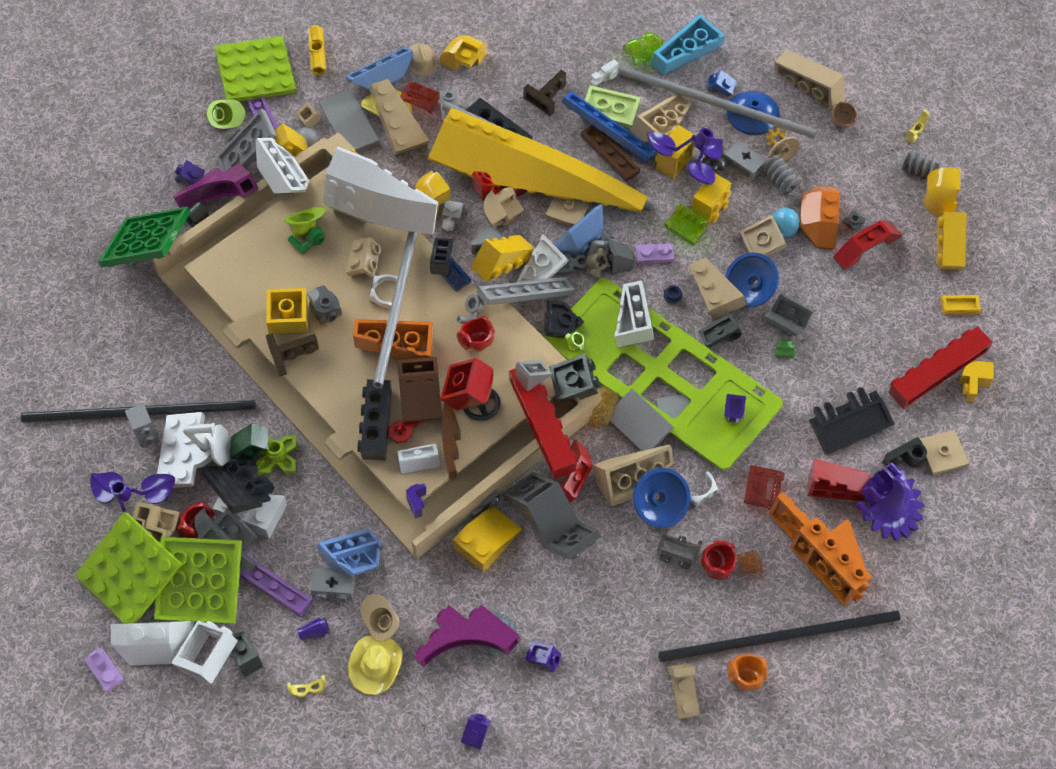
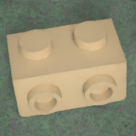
M371 237L353 240L345 273L349 276L366 273L370 278H374L381 251L380 245Z

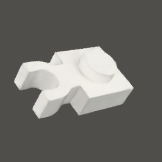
M614 59L602 66L599 72L591 74L593 80L590 83L596 87L602 81L606 82L609 79H614L618 74L619 65Z

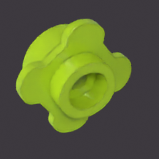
M575 332L565 335L570 351H575V349L582 350L584 348L585 340L582 334Z

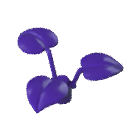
M701 128L697 136L692 135L683 144L675 147V142L671 137L662 133L648 131L647 136L651 147L663 156L670 157L673 155V151L677 152L694 141V146L699 149L700 154L697 163L691 162L688 165V172L701 183L709 185L714 183L715 173L708 164H701L703 154L709 159H719L722 156L723 139L713 138L714 134L711 130Z
M115 472L91 473L90 483L92 493L99 502L109 503L116 497L124 513L127 512L124 502L130 499L132 492L145 495L147 502L152 504L164 502L172 492L175 477L169 474L150 475L141 483L143 491L134 489L133 486L128 487L121 475Z

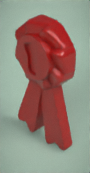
M402 420L394 421L388 427L389 438L396 444L406 443L412 437V429L426 421L405 423Z

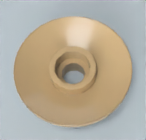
M787 137L778 141L769 151L768 159L774 155H780L779 159H784V161L791 159L799 149V140L796 137Z

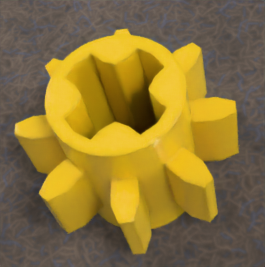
M776 127L775 131L768 129L770 133L765 138H768L769 142L766 145L770 146L773 144L774 146L778 141L785 138L784 134H786V131L780 132V127ZM774 136H779V140H773Z

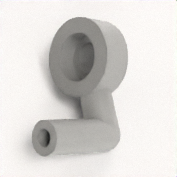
M606 235L601 240H594L591 243L587 257L593 254L595 248L607 250L608 241H619L613 235Z
M471 294L468 296L465 308L470 313L469 318L458 315L456 322L464 324L471 319L477 318V314L484 308V302L479 295Z

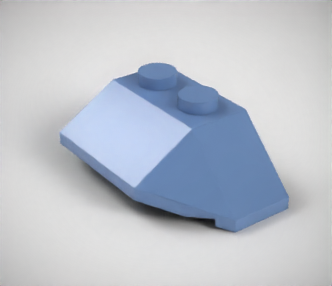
M405 46L345 77L350 82L369 90L371 84L386 79L391 84L396 83L400 78L404 77L413 56V51Z
M599 204L553 245L562 254H571V258H575L578 255L585 256L589 252L592 241L601 240L603 237V206Z
M369 529L319 542L317 545L319 555L326 565L333 571L355 576L374 570L379 565L381 542Z

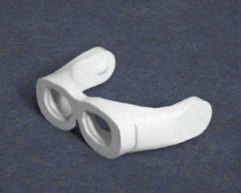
M390 274L374 276L369 302L384 308H391L392 303L380 300L375 293V289L384 281L396 282L398 277Z
M708 471L705 473V476L712 486L704 495L691 496L690 502L696 507L704 503L707 498L710 499L719 492L713 476Z

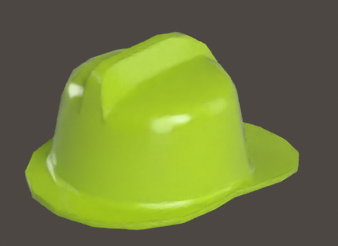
M215 100L209 104L204 117L207 118L210 125L214 128H234L243 123L245 109L237 100Z
M319 206L306 208L286 217L284 222L289 224L295 238L307 236L315 228L316 220L325 215L326 209Z

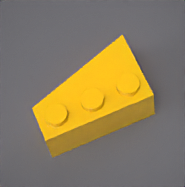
M944 212L936 221L938 246L936 263L939 264L940 270L961 271L965 267L967 213Z

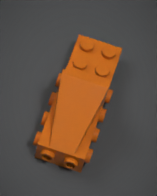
M784 492L779 494L768 515L792 539L793 542L790 549L844 607L853 600L858 602L865 595L864 592L870 587L868 583L873 576L865 568L850 521L846 519L832 531H829L826 524L817 517L810 521L808 516Z

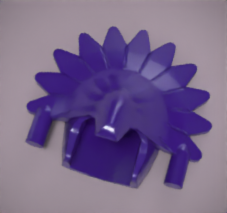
M891 462L886 466L889 471L884 468L878 470L867 481L861 491L871 508L869 509L862 501L858 502L856 507L864 515L863 521H872V532L881 529L883 539L891 534L894 541L900 539V533L904 538H909V529L912 531L918 530L915 521L923 520V516L917 510L923 508L924 504L916 500L921 491L912 489L915 480L913 478L905 480V470H899Z

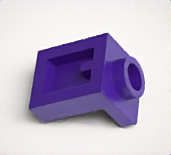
M414 484L406 490V499L415 519L422 517V509L425 508L421 498L426 495L425 484Z
M533 640L525 659L529 663L545 666L550 672H554L556 666L560 663L561 653L554 645Z

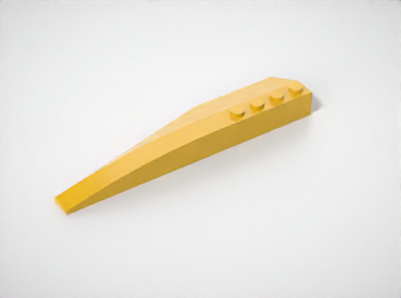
M454 108L450 109L444 119L428 157V160L469 177H472L474 171L487 172L491 176L495 187H500L501 185L509 188L512 187L513 190H517V188L524 189L529 193L541 192L545 196L573 201L574 199H580L585 203H590V201L601 203L602 206L608 207V205L617 206L618 209L642 212L648 200L646 195L580 160Z

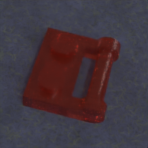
M409 80L400 96L404 103L407 102L427 110V113L430 114L433 113L440 100L438 91Z
M750 465L743 503L771 510L776 497L780 494L781 482L784 480L785 473ZM768 478H773L771 499L768 500L765 499Z

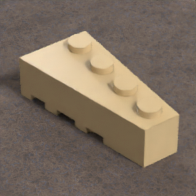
M788 49L775 61L776 75L792 86L796 84L805 95L811 94L816 98L815 101L818 104L824 103L827 105V110L830 112L837 103L845 101L844 75Z
M386 79L371 84L370 92L393 155L395 156L427 145L429 139L391 82Z

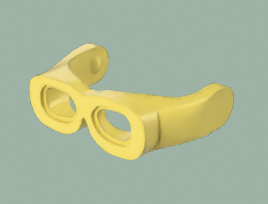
M927 110L921 112L912 130L910 129L907 132V142L914 143L917 140V134L923 131L929 116ZM916 126L920 127L918 131L915 130Z
M321 675V679L307 685L292 686L290 683H287L289 694L300 698L306 696L308 692L313 694L321 693L327 686L325 675ZM319 684L318 689L313 690L311 688L312 686ZM300 688L306 689L303 693H299L297 690Z

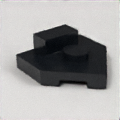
M547 301L544 320L546 336L565 338L566 334H571L583 325L584 321L580 316H576L567 303Z

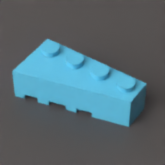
M699 14L654 52L651 65L662 75L669 73L720 48L725 35Z

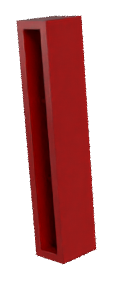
M978 326L972 330L968 329L962 334L961 338L958 340L955 338L948 343L946 348L938 349L933 354V357L930 359L927 357L920 362L918 367L910 368L905 373V376L895 378L890 383L891 387L888 393L905 409L988 352L993 342Z
M516 368L509 370L511 386L553 479L575 472L579 462L575 451L572 452L569 447L571 443L568 435H564L562 432L563 425L560 418L556 419L554 405L546 397L548 396L546 387L538 384L529 391H526L516 379Z

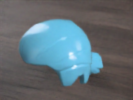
M782 208L774 212L773 217L783 238L793 237L800 225L798 214L790 208Z

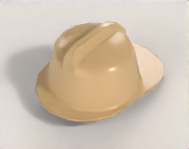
M422 43L409 47L413 51V56L409 63L412 72L419 76L432 74L436 70L437 61L431 47Z
M379 594L367 596L361 604L362 619L374 639L385 641L397 633L399 617L384 596Z

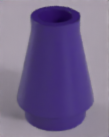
M319 617L297 629L301 641L325 637L326 634L330 633L326 619H320Z

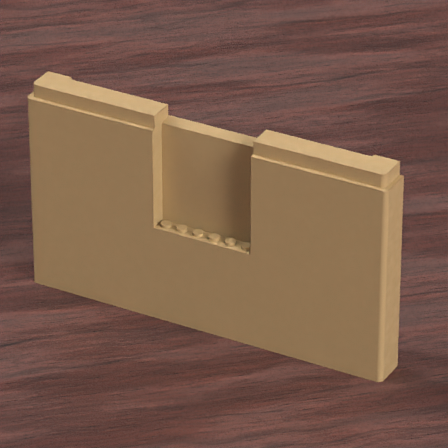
M338 132L329 139L323 137L294 157L309 179L305 192L273 193L266 180L262 179L257 183L258 190L244 198L236 197L175 239L165 257L151 260L156 274L412 556L418 559L472 516L471 511L480 506L481 502L495 489L501 493L544 458L509 381V370L515 369L516 363L519 361L541 360L549 370V366L566 361V359L510 303L485 305L484 303V308L477 314V318L485 316L491 321L495 329L493 343L481 352L471 349L465 350L458 343L456 337L457 332L460 331L463 325L457 323L456 318L458 315L469 318L470 313L465 308V302L469 295H478L476 293L477 288L452 264L450 266L466 282L464 285L461 284L462 287L459 286L460 289L457 288L461 283L458 279H455V283L458 285L453 284V279L450 280L455 274H451L449 277H447L448 275L431 274L430 259L433 245L428 241L430 238L429 234L418 233L398 321L433 322L432 357H437L440 396L449 365L478 358L493 368L492 388L498 393L501 405L498 413L493 418L485 421L473 420L464 413L463 409L457 411L453 408L461 431V439L456 441L459 459L453 460L457 470V479L449 481L445 466L442 444V419L429 420L413 428L412 437L406 443L396 444L390 440L388 435L386 461L362 460L361 452L357 450L358 440H362V434H359V424L364 419V416H361V404H365V398H362L363 387L367 385V379L374 380L380 354L355 348L353 339L354 320H388L390 308H384L369 302L374 278H370L366 273L349 276L345 273L352 241L371 237L381 247L375 276L390 274L398 277L408 231L365 223L332 210L323 204L325 176L336 148L340 147L348 151L351 149L355 150ZM324 207L326 213L316 220L315 227L319 226L325 232V240L320 245L311 246L306 253L302 254L288 242V238L293 233L289 224L284 222V219L306 208ZM303 236L296 239L301 244H304L306 242L307 236ZM384 281L380 283L375 289L377 297L382 301L392 303L396 282ZM325 285L328 291L333 292L338 298L342 315L338 316L333 322L327 321L320 324L317 317L310 310V300L308 298V333L273 335L278 346L315 333L319 349L311 354H303L293 360L283 361L287 374L279 377L265 335L269 334L266 324L267 289L306 288V293L314 288ZM389 357L384 379L391 380L392 386L389 426L394 421L402 420L397 360L401 359ZM551 376L540 383L541 386L544 385L548 393L546 397L549 402L552 401L556 419L560 418L563 425L562 432L564 435L567 434L568 437L592 420V411L600 405L601 391L598 388V394L581 400L576 397L559 404L556 399ZM493 396L486 405L488 413L493 410L495 405ZM374 400L372 403L376 404V403H379L380 401H379V400ZM441 401L442 414H443V408H444V402H443V401ZM476 406L469 407L472 413L482 415L480 409ZM372 418L370 421H377L379 419ZM370 436V437H369V439H371V440L377 438V436ZM431 444L437 445L440 467L405 474L401 473L397 451ZM414 484H425L426 495L421 497L425 508L422 509V517L415 519L406 499V490Z

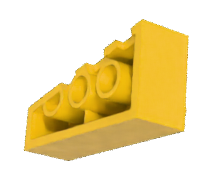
M520 235L509 236L507 239L501 237L500 240L497 238H492L491 241L485 239L470 268L486 282L491 279H497L500 275L509 273L510 270L518 269L521 265L528 264L532 252L536 248Z

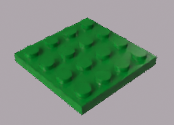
M188 206L125 218L98 260L100 267H114L120 264H130L137 261L144 262L149 259L165 257L191 213Z

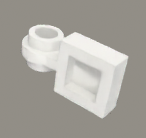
M449 200L445 202L442 212V229L445 232L453 231L455 221L460 222L464 203Z

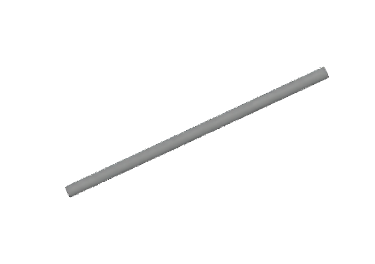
M623 66L620 67L619 75L813 139L817 135V130Z
M408 231L373 381L375 388L383 387L418 232Z

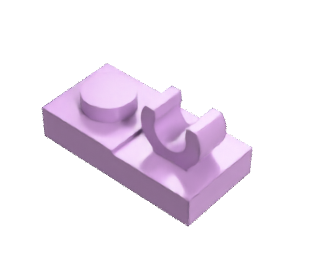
M671 243L636 245L637 264L674 262L673 245Z
M102 647L97 651H93L84 659L106 693L124 682V679Z

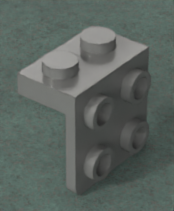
M781 293L772 310L766 313L763 319L766 320L768 325L772 327L777 326L783 330L784 334L792 337L805 330L814 310Z

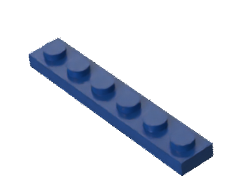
M571 91L562 99L561 103L569 110L574 111L583 120L593 124L596 129L607 134L610 139L620 143L626 150L637 155L640 160L649 162L657 153L651 146Z

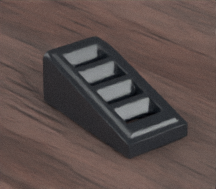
M434 239L430 259L431 274H449L453 239Z

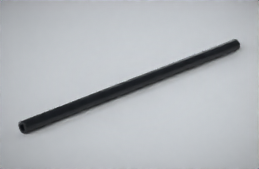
M255 400L152 405L145 406L148 415L255 410L256 402ZM133 407L21 413V421L38 422L127 417L125 410Z
M896 610L658 652L660 662L894 622L900 620V613Z

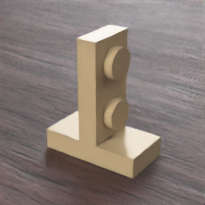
M688 663L667 667L668 674L672 679L678 718L699 716L693 677L696 674L695 667Z

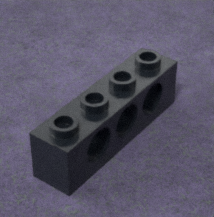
M482 98L476 100L466 109V111L493 124L533 140L532 135Z
M367 379V385L363 387L362 398H365V404H361V416H364V419L359 424V434H362V440H358L357 450L361 452L362 460L386 461L392 394L391 380H384L382 388H375L373 386L374 380ZM374 400H379V401H380L379 403H376V404L372 403ZM372 418L379 419L377 421H370ZM370 436H377L376 439H369Z

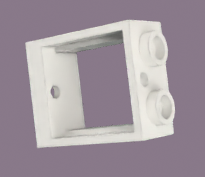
M197 621L172 661V664L182 673L212 684L236 645L237 640L232 636L233 632L222 626L220 629L210 621H207V623ZM209 636L219 639L203 666L193 663Z

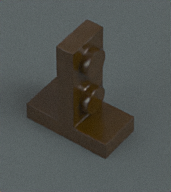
M560 70L539 91L527 84L523 88V98L551 116L555 112V102L552 99L559 90L564 89L566 86V72Z
M273 333L265 335L279 377L287 374L283 361L293 360L297 356L311 354L319 349L315 333L278 346Z

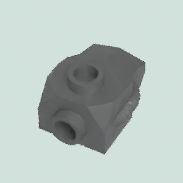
M325 285L314 288L307 293L310 300V310L317 317L320 324L327 321L333 322L338 316L342 315L338 298L333 292L328 291Z

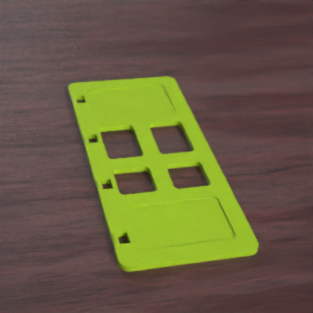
M607 278L599 279L571 308L576 316H580L584 321L582 326L571 333L578 332L583 335L585 340L584 348L582 350L575 349V351H570L565 338L549 337L546 335L544 338L566 360L582 354H586L589 359H593L596 370L593 371L594 376L598 377L602 386L620 399L631 389L642 397V394L656 379H660L678 393L684 395L691 402L677 418L670 417L644 397L642 398L674 427L669 434L718 469L728 470L781 410L783 406L782 399L721 356L719 357L689 334L665 320L664 317L649 307L652 329L670 340L669 345L656 358H653L634 344L617 347L614 336L618 324L617 319L621 300L614 296V294L618 292L622 295V289ZM662 323L670 328L667 332L659 327ZM681 351H686L716 372L703 389H697L668 368V365ZM621 355H626L645 369L630 386L625 385L607 372ZM709 355L717 361L713 364L706 357ZM755 388L764 393L762 397L753 392ZM727 394L746 396L744 419H740L739 423L730 422L727 417H724Z

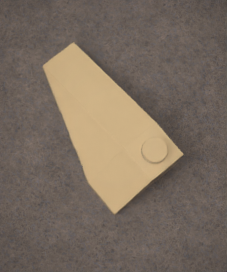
M675 94L638 115L630 131L643 142H649L648 131L668 135L671 130H674L680 124L692 102L683 95Z
M665 445L594 464L596 484L608 504L612 507L631 499L637 482L646 472L655 468H669L674 464L671 445Z

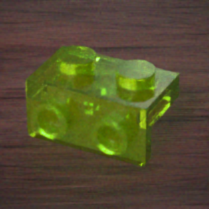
M648 32L638 39L629 40L628 43L623 45L624 52L632 56L634 65L638 66L651 60L654 52L663 45V41L660 36L653 32Z
M678 203L675 212L665 222L664 227L694 246L706 233L708 222L704 217L698 216L688 207Z

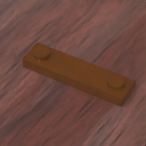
M593 124L581 132V137L626 182L640 173V168L604 132L596 129Z

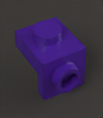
M186 160L182 165L179 164L174 172L177 175L174 180L178 182L182 179L193 185L202 179L205 170Z
M727 394L724 417H727L728 421L739 423L740 419H744L746 396Z
M472 714L467 720L461 743L481 749L488 727L491 725V720H488L487 716L483 714Z

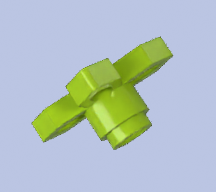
M295 435L284 436L280 441L268 438V450L262 453L265 456L256 461V465L259 468L257 475H269L276 467L285 475L296 474V460L289 456L297 450V438Z

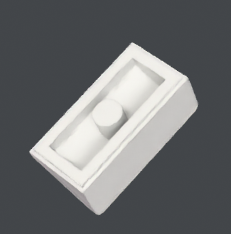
M436 444L397 451L402 474L440 467V458Z

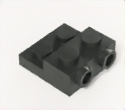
M586 354L549 366L556 399L559 404L576 397L581 400L598 394L597 388L600 387L598 377L593 374L596 366L593 359H589Z

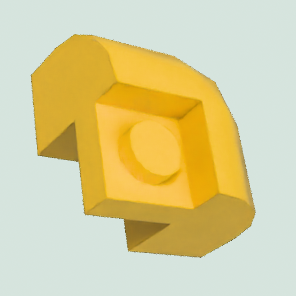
M457 36L448 43L441 53L440 64L456 70L459 65L470 69L474 63L479 65L487 54V45L470 36Z
M939 168L928 174L927 192L923 201L925 208L934 216L940 217L944 212H955L958 205L956 202L957 194L960 191V169Z
M431 171L418 179L415 190H420L438 202L436 217L439 216V205L451 199V189L438 172L434 173Z

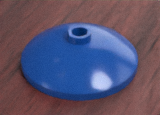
M745 91L735 95L730 100V102L779 118L780 111L777 103L765 93ZM727 110L729 122L742 133L761 135L769 132L768 129L775 127L774 125Z
M752 252L739 256L730 264L725 274V277L744 295L747 303L744 307L749 308L760 306L770 300L776 292L779 283V272L775 263L761 253ZM755 281H758V284L756 286H753V283Z
M652 469L646 472L635 486L633 494L635 510L639 517L651 526L666 528L677 524L686 515L690 506L689 486L686 480L672 469ZM656 494L659 495V499L657 501L655 500Z

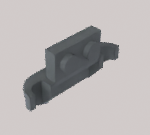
M202 508L195 516L198 538L242 541L240 571L252 572L257 564L245 556L247 553L244 550L258 536L237 514H232L228 508L217 520L211 519L207 515L206 509Z

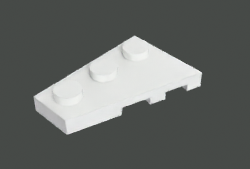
M542 234L540 242L532 252V256L528 264L525 265L517 282L550 279L569 260Z

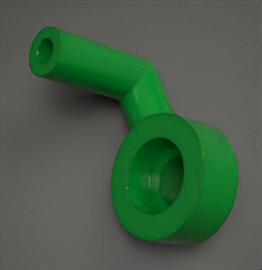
M317 226L308 233L304 244H301L293 235L288 238V242L300 253L304 254L311 246L320 245L325 240V232Z

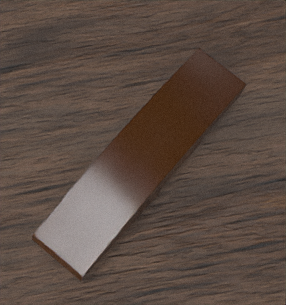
M444 403L442 444L445 466L450 481L457 479V470L453 460L459 459L456 441L461 439V431L453 408Z

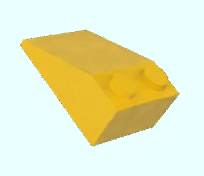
M488 508L458 533L453 539V549L484 573L523 529L497 508Z

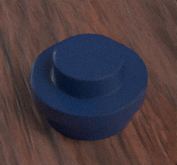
M671 285L665 289L664 299L669 303H678L682 299V291L679 287Z

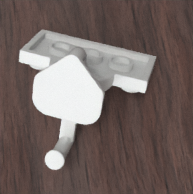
M202 412L167 415L157 474L174 476L175 483L173 488L194 486L197 468L207 465L212 459L219 466L225 465L232 459L230 458L228 431L221 424L216 426L215 423L204 424L205 415Z

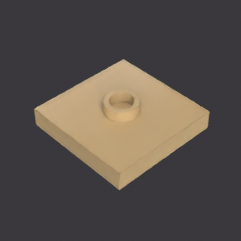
M553 197L545 218L573 227L586 216L592 202L585 203L580 199H574L573 201Z
M773 215L739 231L749 253H761L768 257L788 247Z
M955 430L920 439L927 449L925 462L932 476L964 468L970 464Z

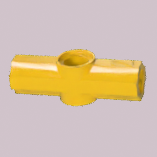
M314 25L308 29L311 74L322 76L326 73L323 28Z

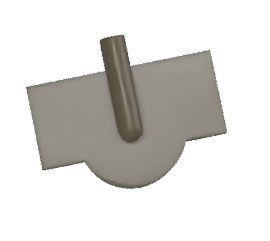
M595 248L593 254L587 257L588 275L599 278L601 270L610 268L611 264L608 263L606 256L607 251H604L603 248Z

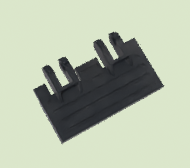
M863 388L857 389L858 396L863 404L862 406L859 405L854 393L848 392L846 396L849 402L835 408L838 416L831 403L825 402L823 406L830 419L826 421L822 410L818 406L814 407L815 417L809 419V422L825 455L895 424L877 390L867 395Z
M251 458L234 460L223 466L216 465L202 469V476L232 514L262 507V503L271 501V497L268 494L274 492L275 489L273 483H270L267 477L254 478L252 476L258 473L259 468Z

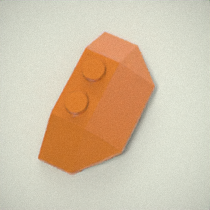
M818 186L801 196L800 228L816 248L835 249L840 192L836 187Z

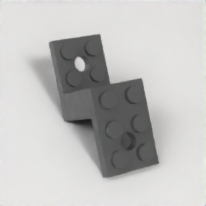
M531 472L501 493L506 501L522 508L542 546L568 560L578 557L581 551L593 546L596 540L601 538L598 530L579 522L562 488L556 481Z

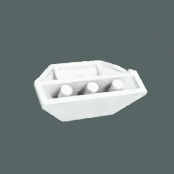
M257 138V168L273 193L305 192L309 179L293 155L282 146L276 144L273 138Z
M194 621L111 624V646L130 666L172 664L175 656L194 628Z

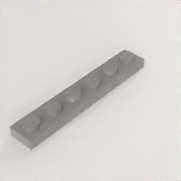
M565 277L479 286L476 293L485 305L568 296L572 295L575 289Z

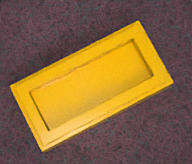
M979 295L941 296L940 298L943 315L981 313Z

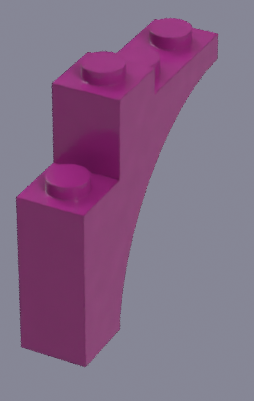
M238 163L224 172L218 167L203 175V179L177 193L173 198L179 208L187 206L190 208L196 202L202 204L225 196H240L244 198L259 188L251 173Z
M482 604L478 609L474 608L471 611L468 620L449 605L437 615L436 622L440 628L435 629L431 633L429 641L417 649L414 658L424 668L441 653L465 645L491 647L508 656L521 639L517 632Z

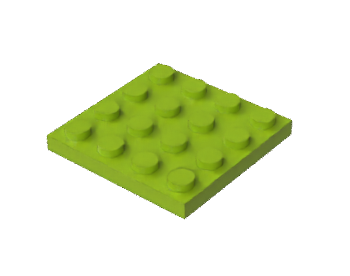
M283 36L214 46L226 100L232 99L243 102L248 99L256 100L261 99L260 97L269 98L296 93V86Z
M124 512L75 576L124 624L137 623L178 571L182 563L129 513Z
M161 537V544L182 565L156 597L154 619L236 624L242 541Z

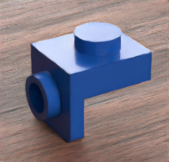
M720 70L708 78L706 89L711 91L716 88L729 97L733 94L737 81Z

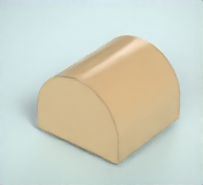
M309 102L295 113L308 128L316 125L321 118Z

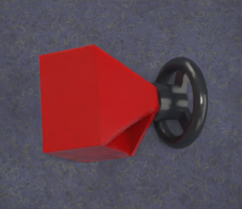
M478 358L449 365L440 400L457 411L463 409L464 413L473 420L485 421L493 418L498 413L501 405L498 393L492 388L493 368ZM493 396L495 405L493 410L488 413L486 405ZM476 406L480 409L482 415L472 413L469 407Z

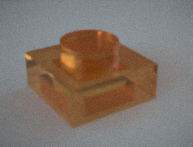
M757 550L737 554L742 575L762 570L763 567Z

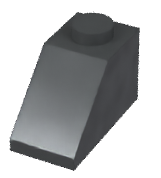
M613 240L608 241L606 256L608 263L611 264L609 268L611 274L615 275L633 270L636 258L634 252H630L628 245Z

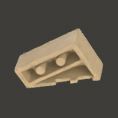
M707 258L689 265L712 320L747 305L744 295Z

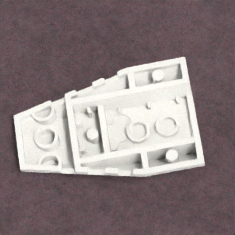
M340 147L336 148L325 176L323 204L330 209L365 223L433 234L438 208L437 201L418 189L413 190L404 180L399 181L391 176L392 173L387 169H380L373 160Z

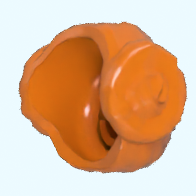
M753 654L739 655L727 663L729 682L735 683L740 690H757L762 686L764 680L768 678V667L764 657H758Z

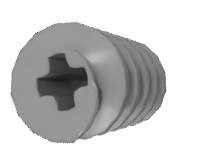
M914 149L911 153L908 151L901 169L904 170L908 166V172H911L915 168V174L918 175L922 171V177L924 178L931 171L941 168L943 160L936 163V157L929 161L928 154L924 158H922V152L916 156V150Z
M774 155L765 162L763 171L767 173L768 178L771 179L782 194L790 193L801 184V180H796V174L791 175L793 173L792 169H788L789 166L784 164V159H779L780 155Z

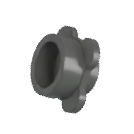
M851 211L850 215L845 217L843 221L848 228L858 230L861 224L865 223V218L859 216L856 211Z

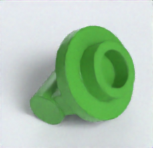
M781 339L780 343H776L775 357H794L795 344H792L791 340Z

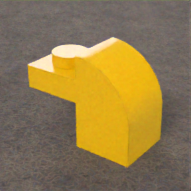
M975 361L965 367L958 384H963V395H966L965 402H974L978 394V387H990L993 381L994 363Z

